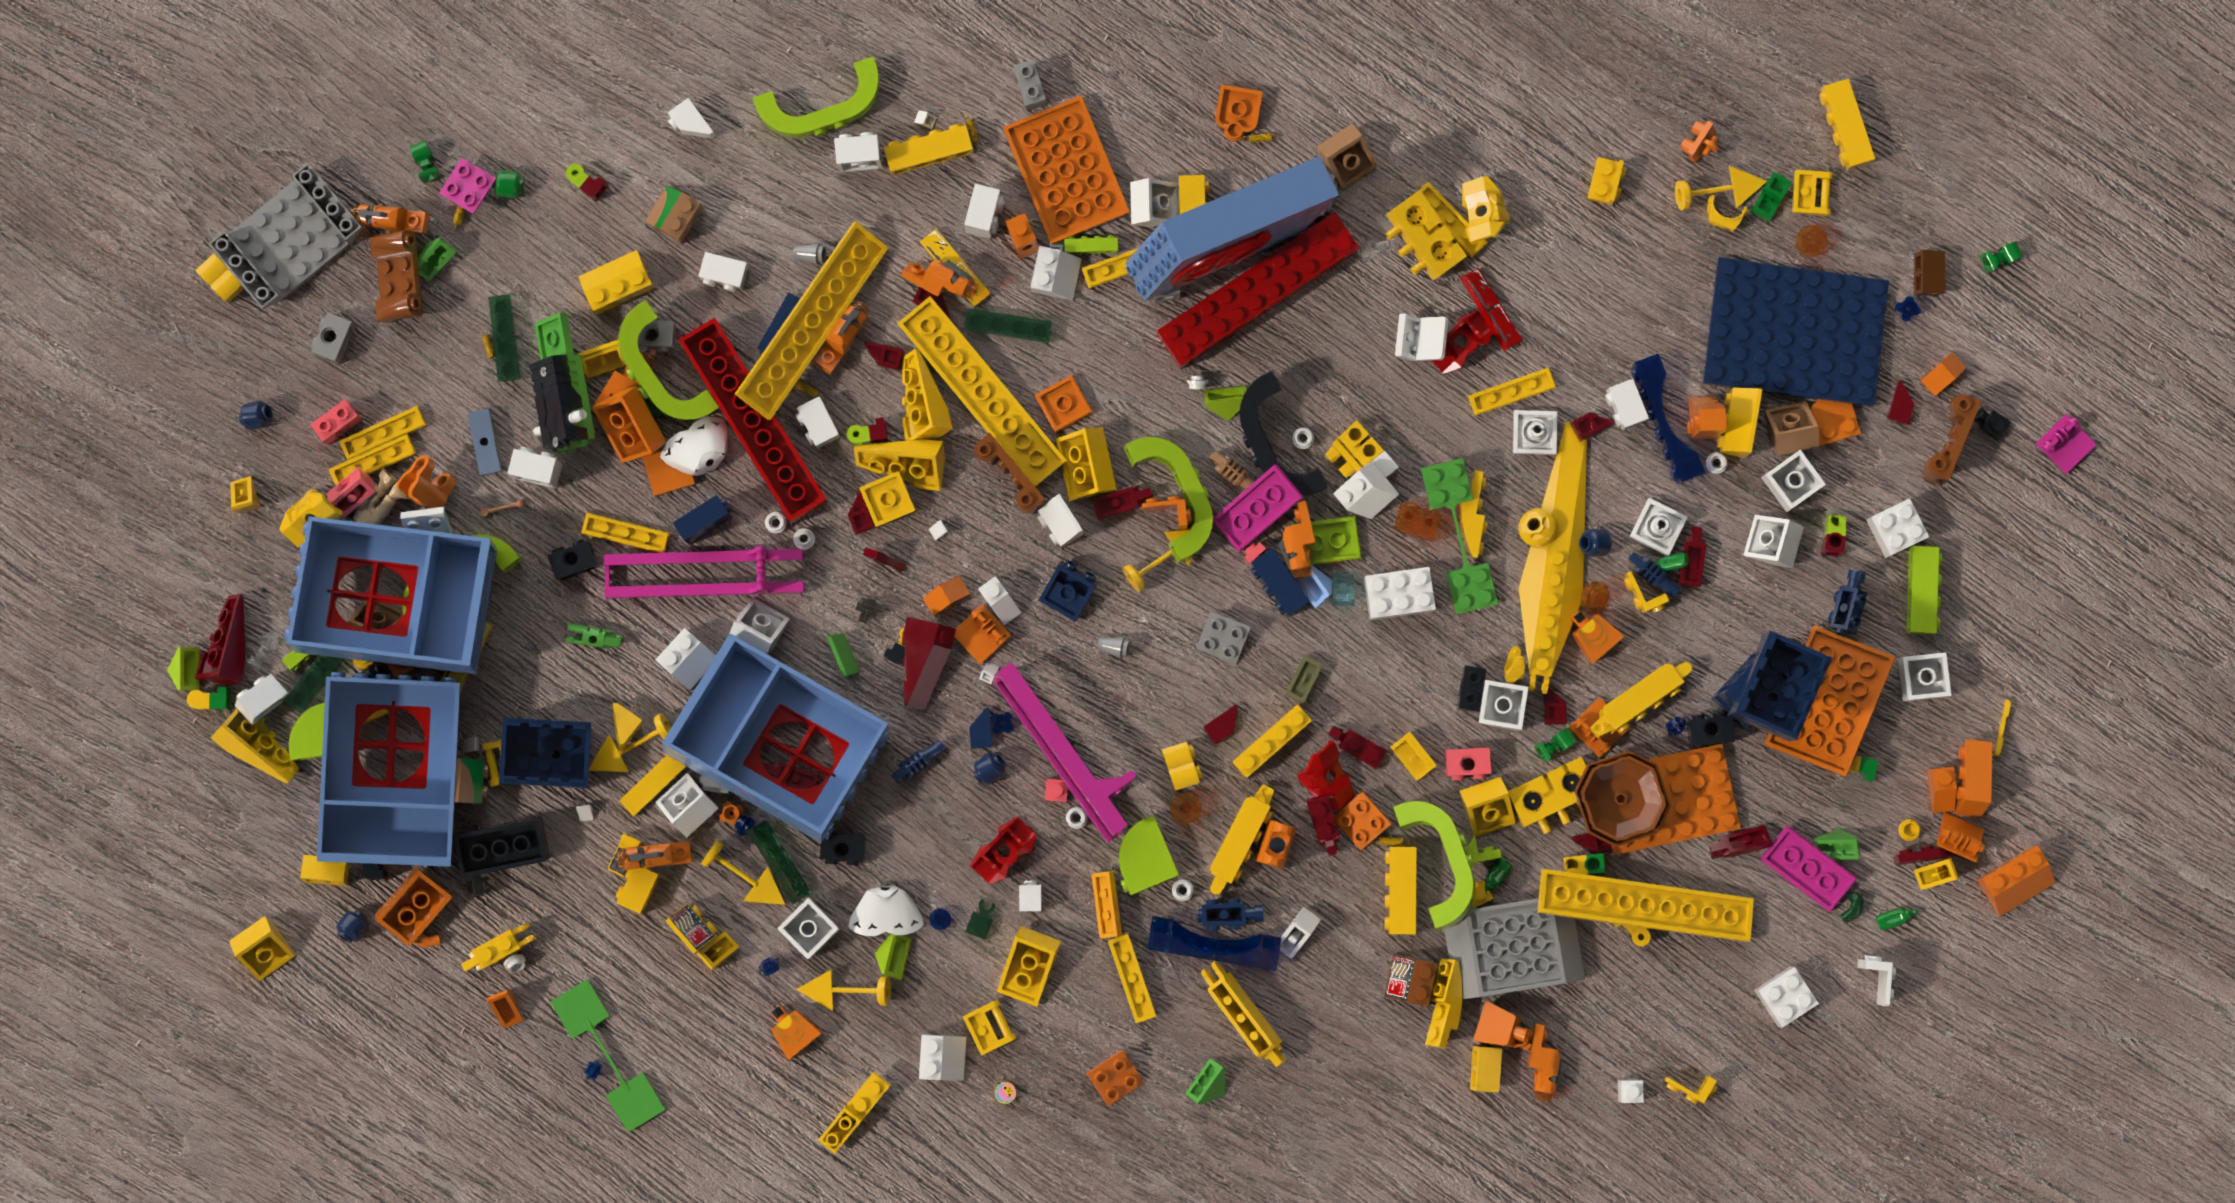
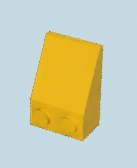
M1021 926L1015 935L997 992L1037 1007L1062 941Z

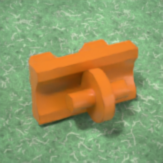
M1696 121L1691 130L1692 134L1698 136L1695 142L1688 138L1682 142L1680 147L1682 151L1689 155L1691 161L1697 163L1702 154L1707 157L1710 152H1718L1719 147L1716 145L1718 137L1714 136L1716 130L1713 128L1714 123L1707 121L1705 124Z

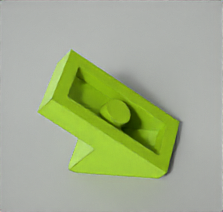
M1475 836L1471 838L1468 846L1465 848L1467 855L1471 854L1474 863L1502 857L1500 849L1495 850L1494 846L1481 848L1482 853H1478Z

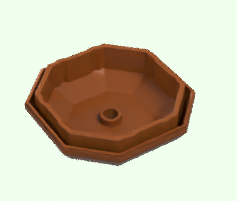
M1630 750L1587 764L1574 790L1588 834L1614 847L1657 834L1671 807L1657 764ZM1618 795H1622L1624 797L1623 803H1619L1617 801Z

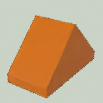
M1951 352L1920 382L1935 397L1967 367Z
M957 576L937 586L924 596L923 600L933 616H936L969 596L970 592L960 576Z
M512 989L486 998L503 1029L524 1021Z

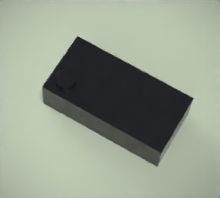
M542 816L458 832L453 835L461 878L546 862L550 859Z

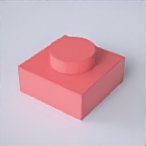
M1253 543L1244 551L1247 554L1244 560L1250 565L1266 548L1261 543L1257 545Z
M1047 779L1045 800L1067 802L1068 787L1063 780Z

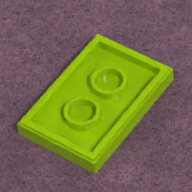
M1356 516L1311 521L1315 546L1307 547V549H1310V564L1319 565L1361 559Z

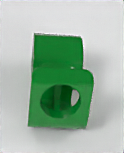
M426 140L409 147L416 164H420L423 170L418 174L423 184L442 177L438 169L433 167L431 163L434 156Z
M2017 241L2001 247L1998 249V253L1994 255L1987 251L1979 257L1986 273L1989 274L2000 263H2004L2006 266L2024 256Z
M1567 727L1552 736V741L1547 744L1540 742L1533 747L1543 763L1551 759V753L1558 749L1562 752L1578 741L1570 728Z

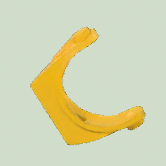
M1710 195L1707 201L1708 223L1722 229H1730L1733 232L1740 224L1743 216H1747L1748 207H1744L1740 216L1727 218L1716 211L1714 207L1715 195Z
M1513 646L1510 649L1503 670L1504 678L1510 684L1523 679L1525 659L1521 656V649L1518 646Z

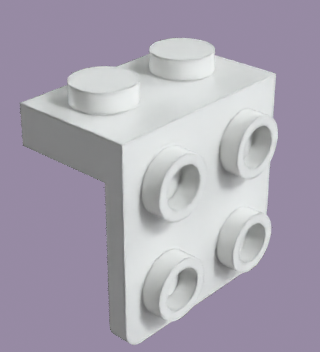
M1399 314L1395 356L1410 361L1442 360L1445 357L1448 318H1419L1409 314Z
M1865 955L1864 960L1858 959L1857 968L1879 970L1877 1005L1889 1006L1890 1002H1893L1894 990L1891 989V982L1895 980L1896 969L1893 967L1892 962L1882 961V957Z

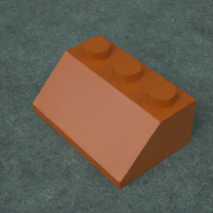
M637 386L622 390L592 406L595 415L622 463L652 454L666 443Z
M2038 845L2028 847L1976 879L1998 916H2002L2055 884L2050 864Z
M417 865L376 912L375 920L410 947L450 901L452 895L431 875Z

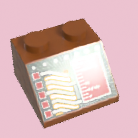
M1393 954L1384 997L1428 1007L1438 964Z

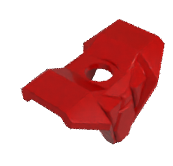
M1477 310L1457 319L1458 324L1447 333L1445 357L1442 360H1432L1443 374L1461 369L1468 356L1482 345L1489 344L1493 333ZM1456 337H1465L1467 345L1464 348H1458L1454 343Z
M1329 740L1324 748L1318 753L1311 755L1307 768L1300 770L1297 773L1299 782L1314 797L1328 794L1333 811H1337L1353 799L1355 793L1349 775L1344 774L1339 763L1340 752L1335 742ZM1328 772L1333 776L1330 782L1327 781Z
M1015 817L998 827V835L988 846H980L970 867L989 885L1006 879L1008 870L1018 859L1032 852L1037 835L1019 817ZM1000 845L1009 846L1010 854L1007 857H1000L997 850Z

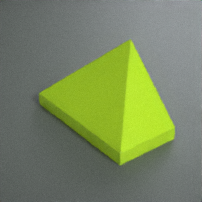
M1246 386L1203 390L1205 405L1229 421L1240 410L1242 398L1247 390Z
M178 647L167 669L176 688L180 691L200 690V680L195 679L199 664V648Z
M890 934L877 949L875 956L881 974L902 980L911 942L910 937Z

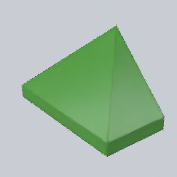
M441 238L425 244L418 256L419 275L430 282L457 252L456 249Z
M1842 829L1821 835L1813 840L1814 845L1833 860L1860 859L1858 838Z
M1210 1058L1185 1094L1199 1105L1225 1096V1068Z

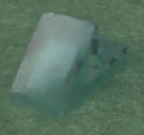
M1332 572L1331 605L1342 607L1354 606L1353 572Z

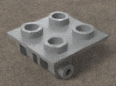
M1210 611L1196 649L1236 664L1251 626Z

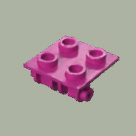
M461 158L439 194L474 215L497 178Z
M2067 414L2035 443L2065 474L2097 445L2078 426L2079 421L2074 417L2071 419Z

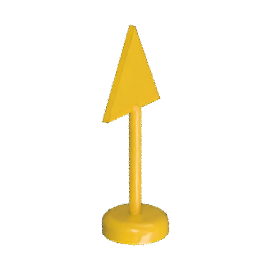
M1729 166L1732 185L1691 191L1687 181L1680 180L1675 184V199L1680 210H1687L1691 207L1692 196L1733 190L1737 208L1767 181Z
M1190 530L1164 532V534L1171 542V540L1187 534ZM1169 550L1139 572L1130 564L1124 566L1122 570L1132 587L1137 592H1141L1145 588V583L1141 576L1173 554ZM1193 557L1185 561L1188 566L1190 565Z
M662 713L654 717L656 730L631 743L621 751H618L609 734L589 767V771L629 772L621 755L658 734L665 739L672 728L670 722Z
M718 839L700 863L702 866L708 867L716 859L752 884L753 887L743 900L744 902L786 905L768 866L760 878L755 881L718 855L723 847V843Z
M832 969L796 989L831 1011H834L833 993L877 994V1001L880 1006H888L891 999V981L889 976L880 977L877 988L832 987Z

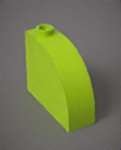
M325 703L315 705L305 711L294 724L289 738L291 761L322 757Z
M1154 815L1136 823L1127 832L1120 847L1119 865L1124 878L1120 882L1124 892H1129L1130 895L1179 876Z

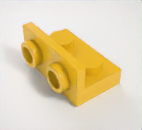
M1597 157L1587 196L1588 200L1612 205L1615 200H1619L1621 188L1618 187L1619 180L1624 179L1626 167H1623L1624 160L1617 162Z

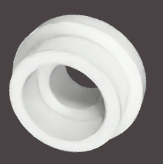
M1191 375V379H1187L1189 389H1206V384L1209 381L1204 379V375Z
M1299 428L1294 432L1292 440L1297 448L1307 449L1313 444L1314 435L1308 428ZM1305 435L1307 441L1300 442L1299 437Z
M1714 452L1706 459V468L1713 474H1720L1727 468V458L1722 453ZM1713 460H1718L1720 466H1713Z
M772 512L765 519V526L771 533L778 534L786 528V518L779 512ZM775 519L780 521V525L777 527L772 525Z
M802 528L795 532L793 541L797 548L807 550L814 545L815 536L811 530ZM806 535L808 537L807 542L802 543L800 537Z
M1080 807L1070 809L1066 815L1067 824L1074 829L1084 827L1088 820L1087 814ZM1075 814H1079L1081 816V820L1079 822L1073 821V816Z
M1178 880L1172 886V894L1175 899L1186 901L1193 895V886L1187 880ZM1181 886H1184L1187 889V892L1184 895H1181L1178 892V889Z
M516 953L509 955L504 962L505 969L509 970L510 973L520 972L525 967V957Z

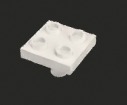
M1514 410L1513 454L1556 455L1557 411Z
M1648 498L1629 537L1669 556L1686 522L1687 516Z
M420 506V510L401 512V521L404 528L453 534L444 507L425 509V506Z

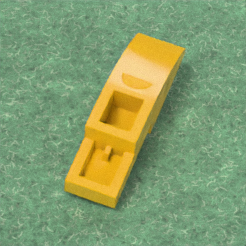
M1477 470L1473 472L1471 483L1473 500L1460 503L1462 535L1471 559L1474 560L1483 553L1484 543L1481 542V536L1486 534L1488 521H1484L1485 515L1477 514V511L1481 512L1483 499L1479 498L1480 491L1484 490L1486 485V478L1483 477L1484 472Z
M1441 958L1430 998L1431 1001L1436 1002L1425 1045L1446 1049L1450 1030H1458L1462 1008V978L1459 961Z
M874 1071L818 1141L835 1154L891 1084Z

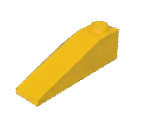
M919 349L912 350L902 357V383L905 385V397H902V405H905V417H902V426L905 440H932L940 438L953 429L949 411Z
M920 439L854 446L856 466L878 474L886 473L890 475L900 471L903 480L913 483V487L925 490H941L945 465L943 441Z
M236 708L211 736V739L226 752L287 784L299 770L295 761H291L287 750L278 744L275 739V733L273 730L269 731L263 722L265 720L263 717L251 725Z

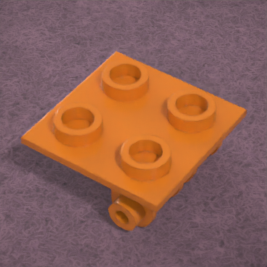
M982 604L974 609L971 615L956 628L954 637L979 664H982L1012 635Z
M1600 697L1569 726L1598 758L1606 753L1629 729L1627 728L1622 733L1618 731L1613 734L1608 733L1599 738L1594 735L1590 727L1599 719V712L1606 705Z
M1363 791L1335 815L1337 825L1360 850L1365 848L1392 824Z
M1944 812L1936 845L1977 862L1979 852H1982L1985 846L1982 844L1984 829Z
M1123 1049L1086 1073L1107 1106L1112 1105L1145 1083Z

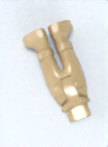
M383 469L379 474V484L375 485L376 492L358 506L351 521L380 525L392 507L396 505L398 499L409 500L410 498L397 488L398 480L387 470ZM392 487L389 494H387L384 497V500L376 507V504L381 499V497L385 495L387 489Z

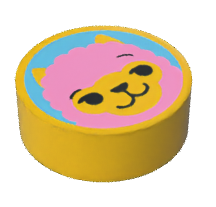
M1001 1082L995 1088V1098L1002 1104L1011 1103L1016 1097V1088L1010 1082Z

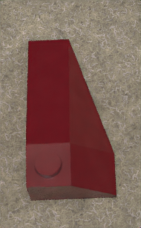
M236 594L227 597L218 617L219 627L214 634L211 633L208 639L212 642L207 653L203 652L200 657L195 675L197 680L234 685L240 684L244 677V595Z
M907 617L902 636V645L905 646L903 665L905 666L906 678L903 680L904 706L922 711L925 710L952 649L956 632L955 628Z

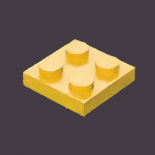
M900 471L859 487L876 527L916 511Z

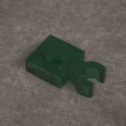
M981 899L979 902L980 912L979 914L972 913L965 932L986 940L993 919L988 918V915L994 911L995 904L992 903L991 908L986 910L983 908L985 900Z

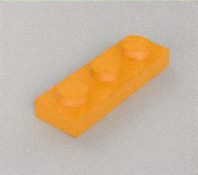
M1114 871L1091 874L1099 937L1101 939L1122 936Z

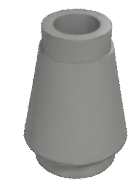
M820 244L795 246L793 257L794 259L819 265L825 262L826 247Z
M1100 637L1097 649L1119 658L1128 657L1130 640H1126L1125 637Z

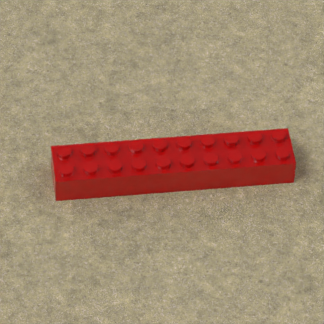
M1334 212L1158 329L1157 336L1181 370L1357 253L1359 246Z
M714 317L678 339L789 522L794 524L827 504L828 500L775 414L771 420H767L735 395L749 372L716 318Z

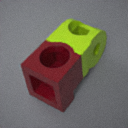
M571 164L566 169V177L594 202L597 201L609 186L600 177L593 180L579 164Z
M875 418V425L851 426L847 430L848 440L854 445L889 441L885 418Z
M1828 514L1825 521L1821 555L1841 557L1845 550L1846 516Z

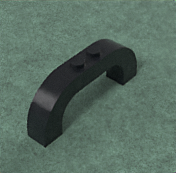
M1272 369L1256 378L1247 388L1242 398L1240 423L1245 434L1242 439L1247 449L1251 447L1254 453L1252 460L1256 468L1261 467L1263 473L1277 464L1303 496L1318 493L1328 488L1320 468L1316 467L1302 474L1286 471L1278 462L1259 422L1258 409L1260 404L1267 397L1282 390Z

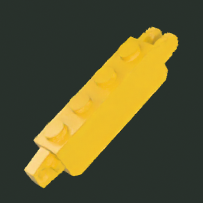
M1682 662L1674 668L1672 664L1665 663L1606 704L1599 712V719L1590 727L1591 731L1597 738L1608 733L1613 734L1616 731L1622 733L1630 727L1629 722L1633 719L1639 721L1647 715L1646 710L1651 707L1655 710L1664 703L1663 699L1669 695L1672 698L1681 691V685L1684 683L1683 679L1692 672L1693 666H1691L1690 662Z
M1262 784L1254 797L1251 796L1244 800L1210 866L1211 874L1215 876L1211 883V893L1219 895L1226 883L1231 884L1233 880L1238 881L1243 871L1239 869L1242 862L1247 863L1253 852L1249 850L1252 842H1258L1262 831L1259 830L1262 823L1267 824L1272 815V812L1269 811L1271 807L1269 804L1274 792L1272 788Z
M1214 961L1211 965L1220 978L1218 981L1208 969L1201 971L1203 978L1210 986L1207 988L1209 994L1253 1053L1260 1059L1262 1057L1266 1060L1270 1059L1275 1067H1278L1286 1061V1058L1280 1051L1282 1050L1280 1045L1282 1040L1231 972L1227 973L1218 961Z

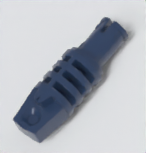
M1634 552L1628 557L1636 565L1633 570L1653 587L1658 586L1671 598L1678 593L1680 588L1668 579L1666 572L1645 555L1643 558H1640Z
M938 740L924 751L923 749L918 750L898 765L900 769L891 776L896 783H900L906 778L911 780L929 767L932 763L931 761L947 749Z

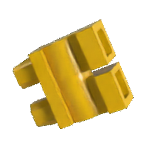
M1357 420L1332 443V447L1325 454L1332 464L1340 457L1346 461L1338 469L1345 479L1384 452L1372 437L1361 445V442L1369 437V433Z

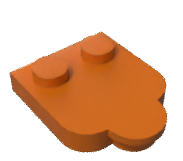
M1221 84L1215 121L1220 128L1224 129V135L1228 140L1233 142L1239 141L1245 133L1252 132L1256 128L1263 91Z
M1817 399V402L1810 407L1819 426V446L1861 434L1852 404Z

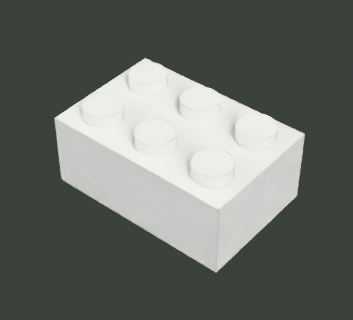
M1430 567L1367 575L1364 577L1370 621L1428 613L1436 610Z

